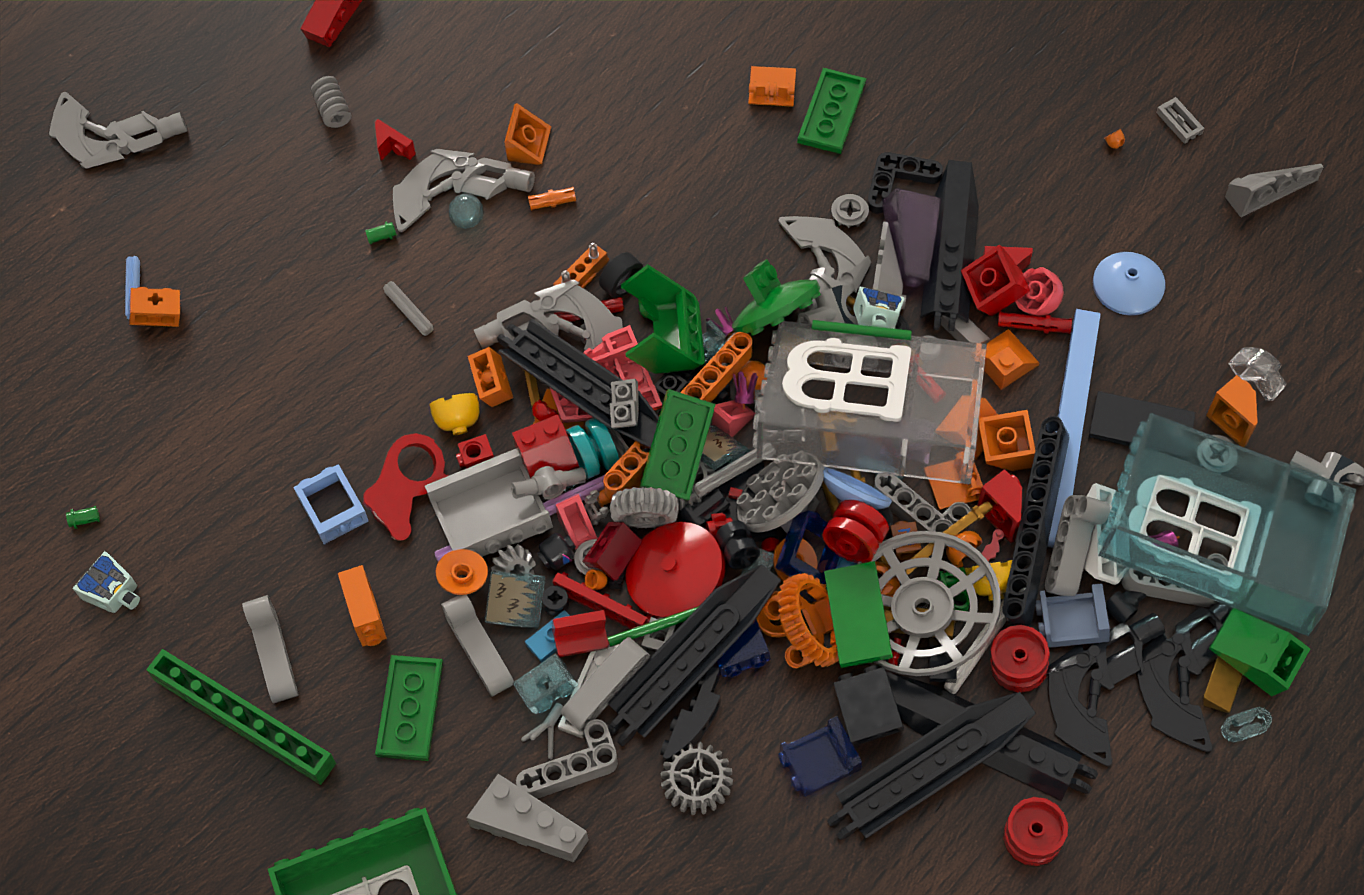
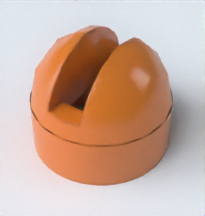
M1121 129L1104 138L1106 143L1113 149H1118L1125 142Z
M591 569L586 573L585 585L592 590H600L606 586L608 579L603 571Z

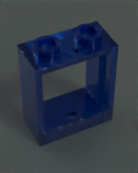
M808 510L797 514L792 520L775 568L789 577L799 573L813 575L814 579H820V584H826L824 571L836 569L840 556L825 544L816 570L798 559L796 554L805 529L823 539L822 534L828 522L820 518V515L814 511Z

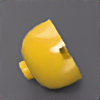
M474 393L452 395V399L444 400V398H440L430 403L431 414L435 424L444 431H452L453 435L467 433V428L476 423L480 413L478 397Z
M1012 560L1004 563H990L997 577L1001 599H1004L1003 593L1006 592ZM977 565L972 566V568H965L966 576H968L970 573L976 570L979 566ZM985 575L973 584L976 594L988 596L989 601H992V590Z

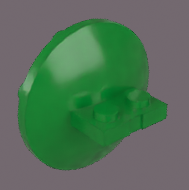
M766 259L743 277L754 300L741 311L731 327L735 333L750 332L752 336L765 329V325L771 324L772 327L783 322L785 320L784 317L791 314L793 310L798 307L803 309L813 303L812 300L821 295V287L816 279L797 280L781 284L777 278L776 269Z

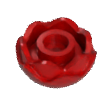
M540 399L532 406V414L539 421L558 414L555 409L548 407L547 403Z

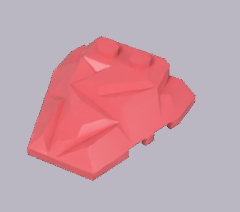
M630 325L606 334L601 338L603 342L594 349L588 348L583 352L622 380L636 379L638 381V391H640L652 409L655 411L662 408L661 400L648 370L626 357V352L638 344ZM550 388L563 423L587 421L593 418Z

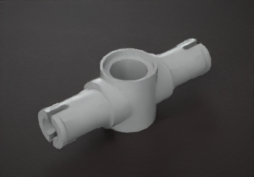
M545 466L537 470L531 479L511 483V492L515 499L533 494L536 496L543 495L548 500L555 499L563 493L566 487L585 483L586 473L582 467L570 471H555L553 467Z

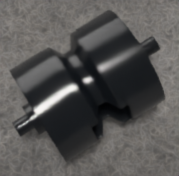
M731 521L717 531L716 540L732 569H745L758 560L760 550L744 522Z

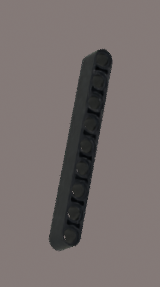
M1050 416L1042 422L1002 607V612L1011 626H1029L1033 619L1069 443V433L1062 420L1056 416ZM1021 611L1019 615L1014 616L1017 612Z

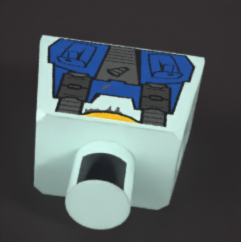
M859 287L853 307L858 324L895 329L904 297Z
M105 551L73 587L80 599L112 613L117 612L122 605L132 610L140 601V597L133 593L137 588L133 578Z

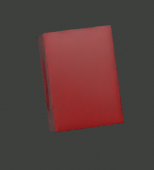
M730 487L728 498L738 499L742 495L743 490Z

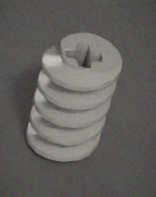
M332 76L318 79L312 85L311 93L324 124L331 128L344 126L350 121L351 112H349V108L343 98V93L340 91L337 79Z

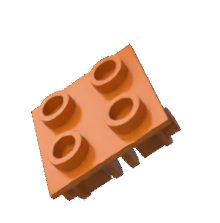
M751 66L748 104L794 106L796 69Z
M960 450L956 452V457L953 459L924 466L939 510L949 508L956 502H964L966 504L979 500L983 484L972 454L966 453L965 450Z

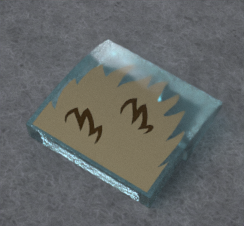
M710 425L701 461L716 470L726 462L732 463L749 453L750 449L717 426Z
M493 570L490 576L485 623L538 628L545 576L525 573L513 574Z

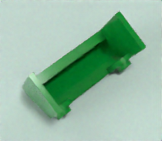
M648 264L621 284L622 289L638 298L641 315L652 320L654 333L626 352L627 358L655 374L695 370L704 364L699 302L693 293Z

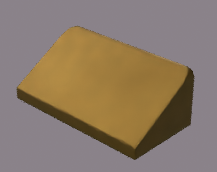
M1219 656L1205 691L1203 703L1206 707L1230 713L1243 674Z

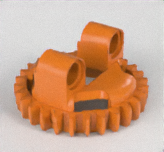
M799 573L783 581L784 584L780 585L781 591L770 597L763 607L765 615L770 620L780 619L783 630L792 644L785 652L786 662L792 668H800L812 662L815 663V666L821 665V667H828L839 661L826 584H820V579H814L813 575ZM807 590V593L817 601L810 604L800 595V591ZM801 610H802V612H803V615H804V617H805V619H806V621H807V623H808V626H809V628H810L812 634L810 633L809 629L807 628V626H806V624H805V622H804V619H803L802 614H801ZM831 632L830 644H832V647L826 648L824 647V634Z

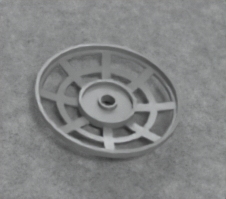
M908 532L894 536L879 544V548L872 561H876L884 556L891 567L879 578L881 591L886 583L895 576L901 584L893 597L881 594L883 606L891 607L894 620L887 622L888 633L900 628L910 637L906 647H902L890 639L891 649L899 654H903L899 666L884 660L874 661V663L899 674L927 676L948 672L975 657L993 635L999 621L1001 609L1000 587L996 574L987 559L968 542L942 532ZM914 543H934L931 558H915L900 563L893 552L896 548ZM945 546L965 553L979 567L966 576L959 568L942 560ZM915 567H929L927 577L910 579L905 570ZM942 569L951 573L959 582L948 589L945 584L937 580L939 570ZM986 575L993 594V612L977 613L978 601L973 584ZM965 590L970 600L969 612L955 610L953 598ZM925 602L930 605V608L925 612L916 610L917 605ZM951 621L966 622L962 631L953 640H950L944 630ZM974 623L989 624L987 632L981 641L970 652L962 656L956 646L968 636ZM935 636L941 644L938 648L917 650L920 638ZM946 652L953 661L947 665L935 668H910L914 657H932Z

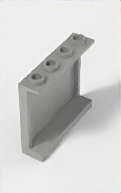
M518 448L425 485L429 500L452 551L467 549L483 557L497 552L498 549L507 547V544L519 543L526 538L553 528L550 514L545 509L539 495H527L517 499L512 495L511 483L530 479Z

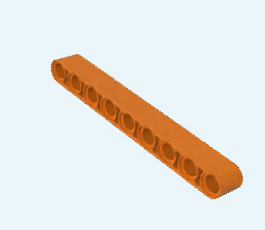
M743 332L735 333L680 393L692 397L696 396L701 400L711 403L733 379L732 373L736 375L752 357L751 336ZM738 346H744V347H746V348H744V349H739V348H737V347H738ZM722 363H729L730 365H728V366H723V365H721V364H722ZM710 379L715 380V382L708 383L706 381ZM635 441L605 474L603 483L605 495L608 499L611 500L612 495L618 491L632 489L642 479L649 452L642 450L649 447ZM631 465L637 467L634 470L626 469L628 466ZM614 483L621 484L617 488L610 487V485Z

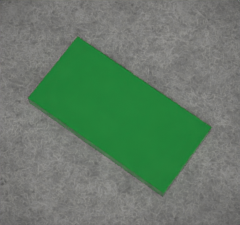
M823 68L797 138V143L841 154L866 84V78Z
M668 389L666 391L640 484L641 487L661 488L675 494V497L679 499L690 500L716 404Z
M875 561L824 571L841 668L893 658Z
M391 655L375 751L376 757L429 761L443 659Z

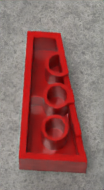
M315 0L300 29L307 39L330 47L362 0Z

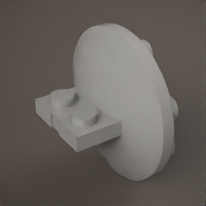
M804 449L789 454L785 452L780 453L772 463L747 480L746 489L736 501L738 504V520L744 522L748 530L752 532H765L781 526L790 537L801 538L808 526L810 517L813 516L820 502L815 495L824 478L825 469L823 462L815 453L805 451ZM748 487L756 494L754 498L745 493Z

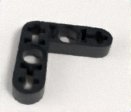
M890 152L881 153L876 161L868 196L869 210L876 214L887 210L894 178L935 184L942 178L943 166L935 160ZM885 162H890L888 166H884ZM907 164H911L916 169L912 172H908L904 170L903 167ZM930 170H935L934 175L929 174ZM885 179L889 184L881 187L876 181ZM878 194L882 195L880 204H875Z

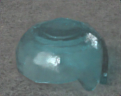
M461 194L452 200L448 212L450 220L457 227L468 229L476 226L483 219L484 208L480 200L474 195Z

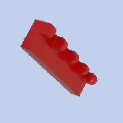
M565 572L562 574L557 573L553 579V586H560L565 589L568 598L593 611L604 610L605 617L629 629L650 622L652 616L648 614L644 616L632 610L633 606L629 604L624 606L610 599L609 594L605 593L602 595L586 587L585 582L580 584L568 578L569 574Z

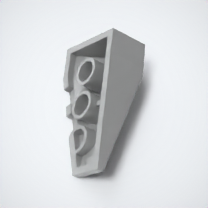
M883 222L873 290L904 297L901 309H905L906 295H902L903 283L888 222Z

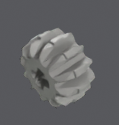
M507 544L506 551L498 549L500 556L492 558L495 564L491 567L492 572L496 575H502L501 578L513 577L516 578L515 581L528 583L527 576L535 575L532 567L536 564L533 558H531L532 554L521 545L517 544L513 548Z

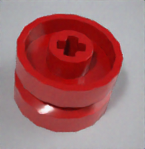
M844 500L839 503L834 512L833 519L829 520L822 536L827 546L838 556L854 563L871 562L874 558L879 544L883 542L889 531V526L883 515L873 507L857 500Z
M1024 625L1010 626L1000 631L992 643L990 663L992 675L997 683L1005 689L1014 692L1031 691L1038 687L1046 678L1049 667L1050 652L1048 642L1040 632Z
M1039 797L1024 799L1013 807L1004 827L1003 840L1007 851L1014 859L1025 865L1040 866L1047 864L1057 857L1068 836V822L1064 812L1057 804L1050 800Z

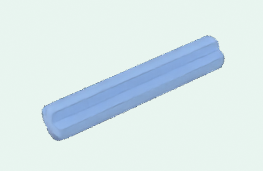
M129 256L126 259L125 315L127 319L130 316V289L140 287V260L137 256Z

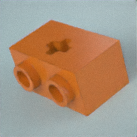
M147 287L130 289L129 325L179 327L180 290H173L171 288L148 289Z
M487 347L468 356L480 400L494 407L513 398L501 355Z

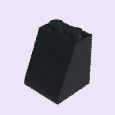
M878 665L864 668L863 674L854 676L853 673L844 674L838 677V682H834L848 735L854 746L905 730L884 667L879 668Z

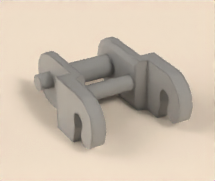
M598 490L591 491L590 495L586 496L584 500L586 503L584 507L591 518L592 525H598L601 519L605 518L609 512L608 507H603L598 512L595 506L599 496Z

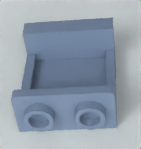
M1102 584L1092 585V593L1076 594L1075 596L1046 597L1045 590L1040 591V600H1036L1035 604L1037 616L1042 615L1043 622L1038 623L1039 632L1048 642V647L1109 642L1110 628Z

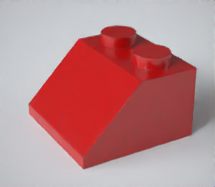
M1001 245L996 246L961 270L976 308L990 316L997 314L1030 292L1023 272Z
M558 414L512 433L515 447L518 448L521 454L523 464L530 479L537 470L545 466L553 467L555 471H570L579 468L568 434Z
M1004 469L982 486L977 506L986 501L992 505L993 509L984 516L996 529L1002 530L1004 537L1012 543L1015 541L1021 521L1022 486L1015 475H1010Z

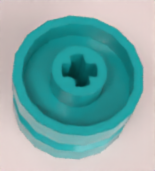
M595 418L585 422V431L579 425L566 429L579 468L582 467L585 470L587 480L600 474V464L606 470H610L619 460L618 452L608 429Z

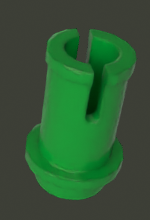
M387 221L384 225L365 230L370 244L387 238L393 239V236L397 235L393 222L388 223Z
M97 506L77 511L70 509V512L66 513L68 526H74L75 529L78 528V525L100 521Z

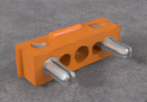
M590 243L589 248L567 270L561 273V277L553 286L574 279L580 282L578 286L584 288L608 263L607 252L597 246V244Z

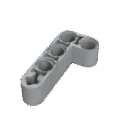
M884 471L875 477L874 488L892 500L889 506L891 512L902 521L916 522L918 531L944 532L958 521L953 517L954 515L964 517L971 512L967 504L956 502L941 514L894 474ZM906 500L907 502H909V504L902 505L899 503V501ZM918 516H925L928 520L921 521L918 519Z
M1071 495L1066 499L1045 580V590L1059 596H1075L1077 594L1094 524L1101 525L1106 522L1110 514L1109 503L1085 495Z
M1218 553L1211 554L1204 561L1222 569H1226L1228 566L1227 559ZM1142 562L1134 563L1122 578V585L1127 591L1142 592L1150 597L1211 608L1221 601L1228 591V588L1218 584L1217 579L1207 574ZM1158 579L1162 580L1166 586L1160 584ZM1183 584L1187 585L1191 591L1187 590ZM1208 589L1214 591L1216 596L1211 594Z
M467 594L457 595L442 603L444 615L490 696L493 697L514 685L515 683L510 672L478 620Z
M266 595L242 603L247 622L252 629L272 703L299 696L279 620L269 596Z
M630 637L626 638L561 710V715L579 731H583L586 724L597 718L606 708L608 702L651 656Z
M599 719L589 721L584 729L587 749L523 770L517 776L516 785L538 799L614 772L618 765L617 754L606 723ZM594 731L604 733L599 739L590 737ZM602 755H610L612 757L607 763L599 761ZM579 763L587 765L586 769L581 772L573 770L574 766ZM553 772L561 774L558 780L548 779V776ZM539 777H543V785H541ZM531 781L533 787L527 788L526 783Z

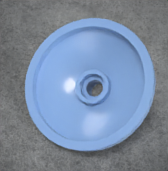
M1119 252L1106 257L1099 263L1093 276V289L1099 301L1108 309L1123 315H1140L1149 312L1159 304L1165 291V279L1158 265L1148 257L1134 252Z
M824 467L823 481L829 491L841 500L840 502L844 500H857L866 503L876 510L890 506L892 500L874 487L843 472Z

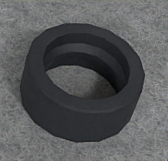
M624 252L619 254L603 269L599 278L600 287L613 298L623 297L628 292L621 288V284L641 270L643 264L631 253Z

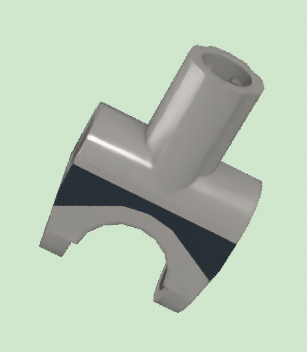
M839 285L820 292L821 295L815 298L818 308L802 312L798 315L797 322L800 330L805 334L817 331L812 330L813 320L859 325L856 317L851 315L846 307L847 297L856 291L854 285ZM828 332L830 338L848 335L847 333Z
M1296 451L1286 470L1310 483L1305 496L1311 502L1340 514L1351 513L1354 503L1342 492L1339 484L1353 483L1364 485V468L1351 459L1335 452H1327L1320 463Z

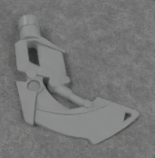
M63 92L58 99L53 113L49 135L51 138H56L66 152L81 162V167L90 168L123 159L124 157L121 154L138 152L160 144L163 140L188 130L180 112L158 120L144 111H141V114L119 122H111L106 128L88 121L89 111L67 92ZM153 128L157 131L137 140L131 137ZM85 129L93 131L95 134L108 139V141L88 138L85 136Z
M443 149L432 150L430 156L412 169L400 184L393 187V208L397 229L399 232H404L431 208L428 201H431L434 196L441 192H445L453 187L456 193L465 192L486 197L485 199L488 200L501 191L506 190L507 187L530 192L534 185L535 174L531 171L513 168L511 163L488 158L477 160L473 157L475 153ZM488 170L504 175L499 179L482 176L481 174ZM452 174L451 177L429 190L430 183L440 177ZM400 217L406 221L404 224H401Z
M798 216L779 218V224L801 249L809 247L814 253L820 268L811 271L809 280L816 279L821 287L820 292L847 284H853L856 290L855 293L857 292L871 264L869 256H864L848 235L835 226L834 220ZM822 250L833 254L838 266L837 280L834 279V268L830 266ZM815 299L812 300L813 303L804 308L805 311L818 308ZM799 327L797 329L798 335L809 341H815L821 331L817 330L805 334Z
M572 279L535 292L534 294L540 298L539 300H535L532 303L523 300L498 312L496 320L474 329V332L482 349L497 343V337L500 334L507 336L513 341L515 337L504 328L503 323L525 314L557 336L559 329L583 338L587 341L584 350L588 348L592 350L603 342L601 338L606 334L623 328L622 319L614 316L599 299L578 286L580 282ZM553 312L573 314L584 320L586 330L573 325V323L558 317L556 314H551L548 318L545 314ZM529 322L518 326V328L526 330Z

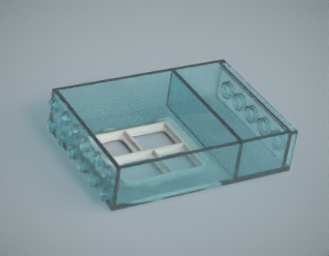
M1150 413L1146 422L1141 420L1136 433L1139 437L1134 435L1130 444L1131 454L1127 455L1123 465L1125 473L1122 472L1117 483L1118 489L1115 491L1110 504L1112 507L1109 517L1104 523L1105 528L1102 530L1097 543L1101 545L1098 556L1309 636L1328 607L1356 489ZM1171 489L1188 495L1190 501L1185 516L1179 517L1164 511L1156 501L1158 492ZM1200 502H1207L1238 514L1241 519L1236 536L1232 537L1196 523L1195 517ZM1160 520L1190 531L1192 539L1188 551L1149 537L1146 532V526L1152 521ZM1203 538H1209L1230 546L1231 555L1228 566L1198 555Z

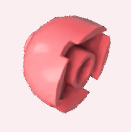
M1044 267L1028 269L1023 275L1030 288V292L1015 301L1018 308L1025 313L1036 316H1044L1054 312L1061 304L1064 295L1063 285L1059 277Z

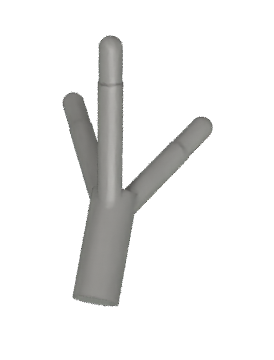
M559 703L554 705L542 724L521 738L523 742L529 738L534 740L547 728L548 759L550 760L553 759L554 725L564 707Z

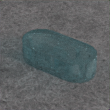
M1255 707L1232 715L1223 723L1221 728L1222 735L1228 741L1239 742L1262 734L1272 724V716L1268 710L1262 707ZM1256 715L1259 719L1263 718L1265 720L1262 726L1259 722L1250 724V722L1254 720ZM1232 724L1234 727L1244 726L1239 730L1238 734L1235 731L1229 730Z

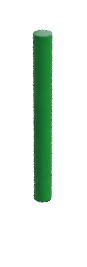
M813 320L812 330L902 340H911L912 330Z
M698 607L607 637L609 646L618 645L628 637L633 640L683 623Z

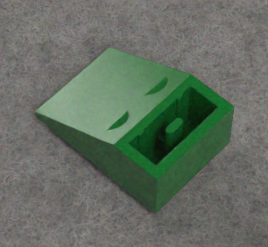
M1235 608L1230 611L1209 648L1270 696L1289 689L1310 651L1308 646L1291 633Z

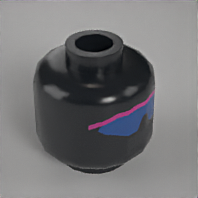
M554 533L539 544L540 551L537 554L547 569L559 570L574 559L572 549L576 546L568 535L562 537L561 534Z

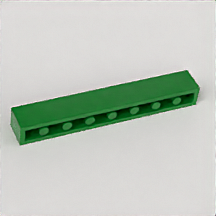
M164 649L160 651L146 669L155 682L319 785L324 782L336 765L331 753Z

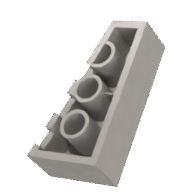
M500 774L495 777L467 816L468 823L472 828L485 830L492 835L514 840L518 844L540 849L542 852L571 862L575 861L589 841L586 830Z

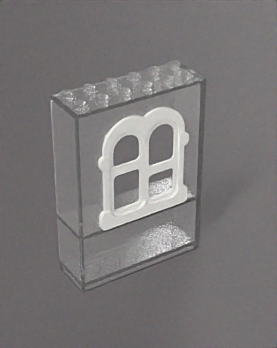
M788 321L781 322L778 325V330H773L771 344L774 347L770 346L768 352V361L771 362L765 365L764 378H767V380H762L761 394L763 397H758L757 412H760V414H755L753 429L758 430L754 432L753 447L757 448V458L816 466L818 461L824 467L971 484L987 344L911 336V340L819 331L812 330V324ZM809 364L849 368L851 371L849 373L821 371L812 368ZM861 370L891 373V376L889 378L864 376L861 374ZM812 379L835 382L834 394L831 400L810 398L803 393L801 387L805 382ZM846 384L888 388L887 404L881 407L847 403L843 400Z

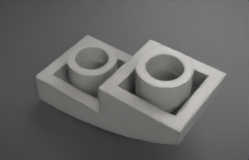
M636 379L611 382V428L637 426L638 381Z

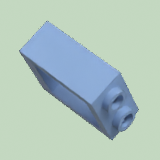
M339 464L334 467L325 468L320 474L304 479L294 487L298 499L323 544L368 522L365 510ZM340 481L353 507L320 523L306 497Z

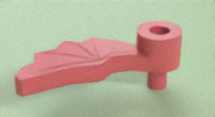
M996 529L993 532L991 544L986 545L981 553L987 561L995 559L996 554L999 553V542L1004 537V532L1000 529Z

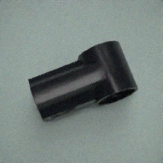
M716 487L703 497L701 502H693L692 506L688 504L678 513V517L682 522L693 523L706 529V521L712 520L711 514L722 513L731 504L720 489Z

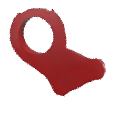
M415 433L399 438L388 451L378 480L363 495V505L371 511L377 521L387 528L394 540H405L411 533L409 518L413 497L427 494L425 485L448 476L443 473L445 461L442 450L434 442L435 440L429 436ZM415 446L429 453L432 457L434 468L432 475L428 479L413 481L402 474L397 461L399 453L403 449Z

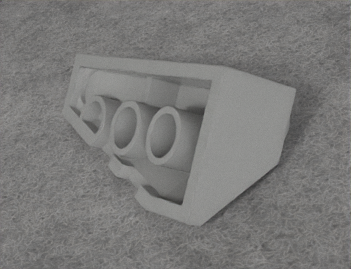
M1322 164L1249 174L1243 178H1236L1229 183L1225 198L1238 215L1243 217L1317 181L1324 167Z

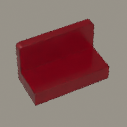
M608 522L582 562L588 568L601 569L611 580H617L642 541L624 522Z

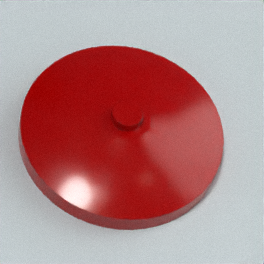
M674 522L660 526L648 533L641 540L642 543L627 564L626 584L632 600L643 612L658 619L699 607L716 588L722 585L725 575V558L718 542L706 529L693 523Z

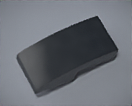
M701 365L695 370L665 373L655 384V388L664 395H666L668 389L681 392L704 366Z
M928 637V650L941 646L935 637ZM946 652L928 657L929 668L953 662ZM957 668L948 672L929 675V682L956 683Z

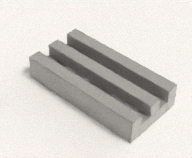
M1176 97L1157 108L1156 113L1184 144L1189 139L1193 140L1196 138V135L1200 136L1203 134L1204 127ZM1184 120L1191 126V128H1192L1193 130H1191V129L1188 127V125L1184 122Z

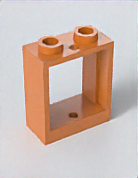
M363 565L337 573L354 629L362 647L366 645L375 646L381 643L382 640L387 639Z

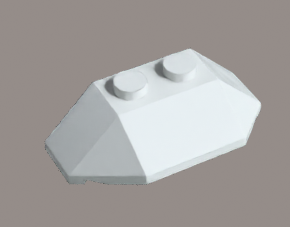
M1095 483L1092 485L1087 496L1109 503L1110 514L1104 524H1094L1084 569L1095 579L1116 585L1130 568L1128 520L1121 504L1117 500L1116 490Z

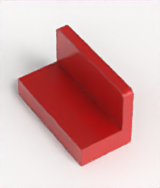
M604 610L553 619L552 632L558 657L592 652L609 647L605 630L606 617Z

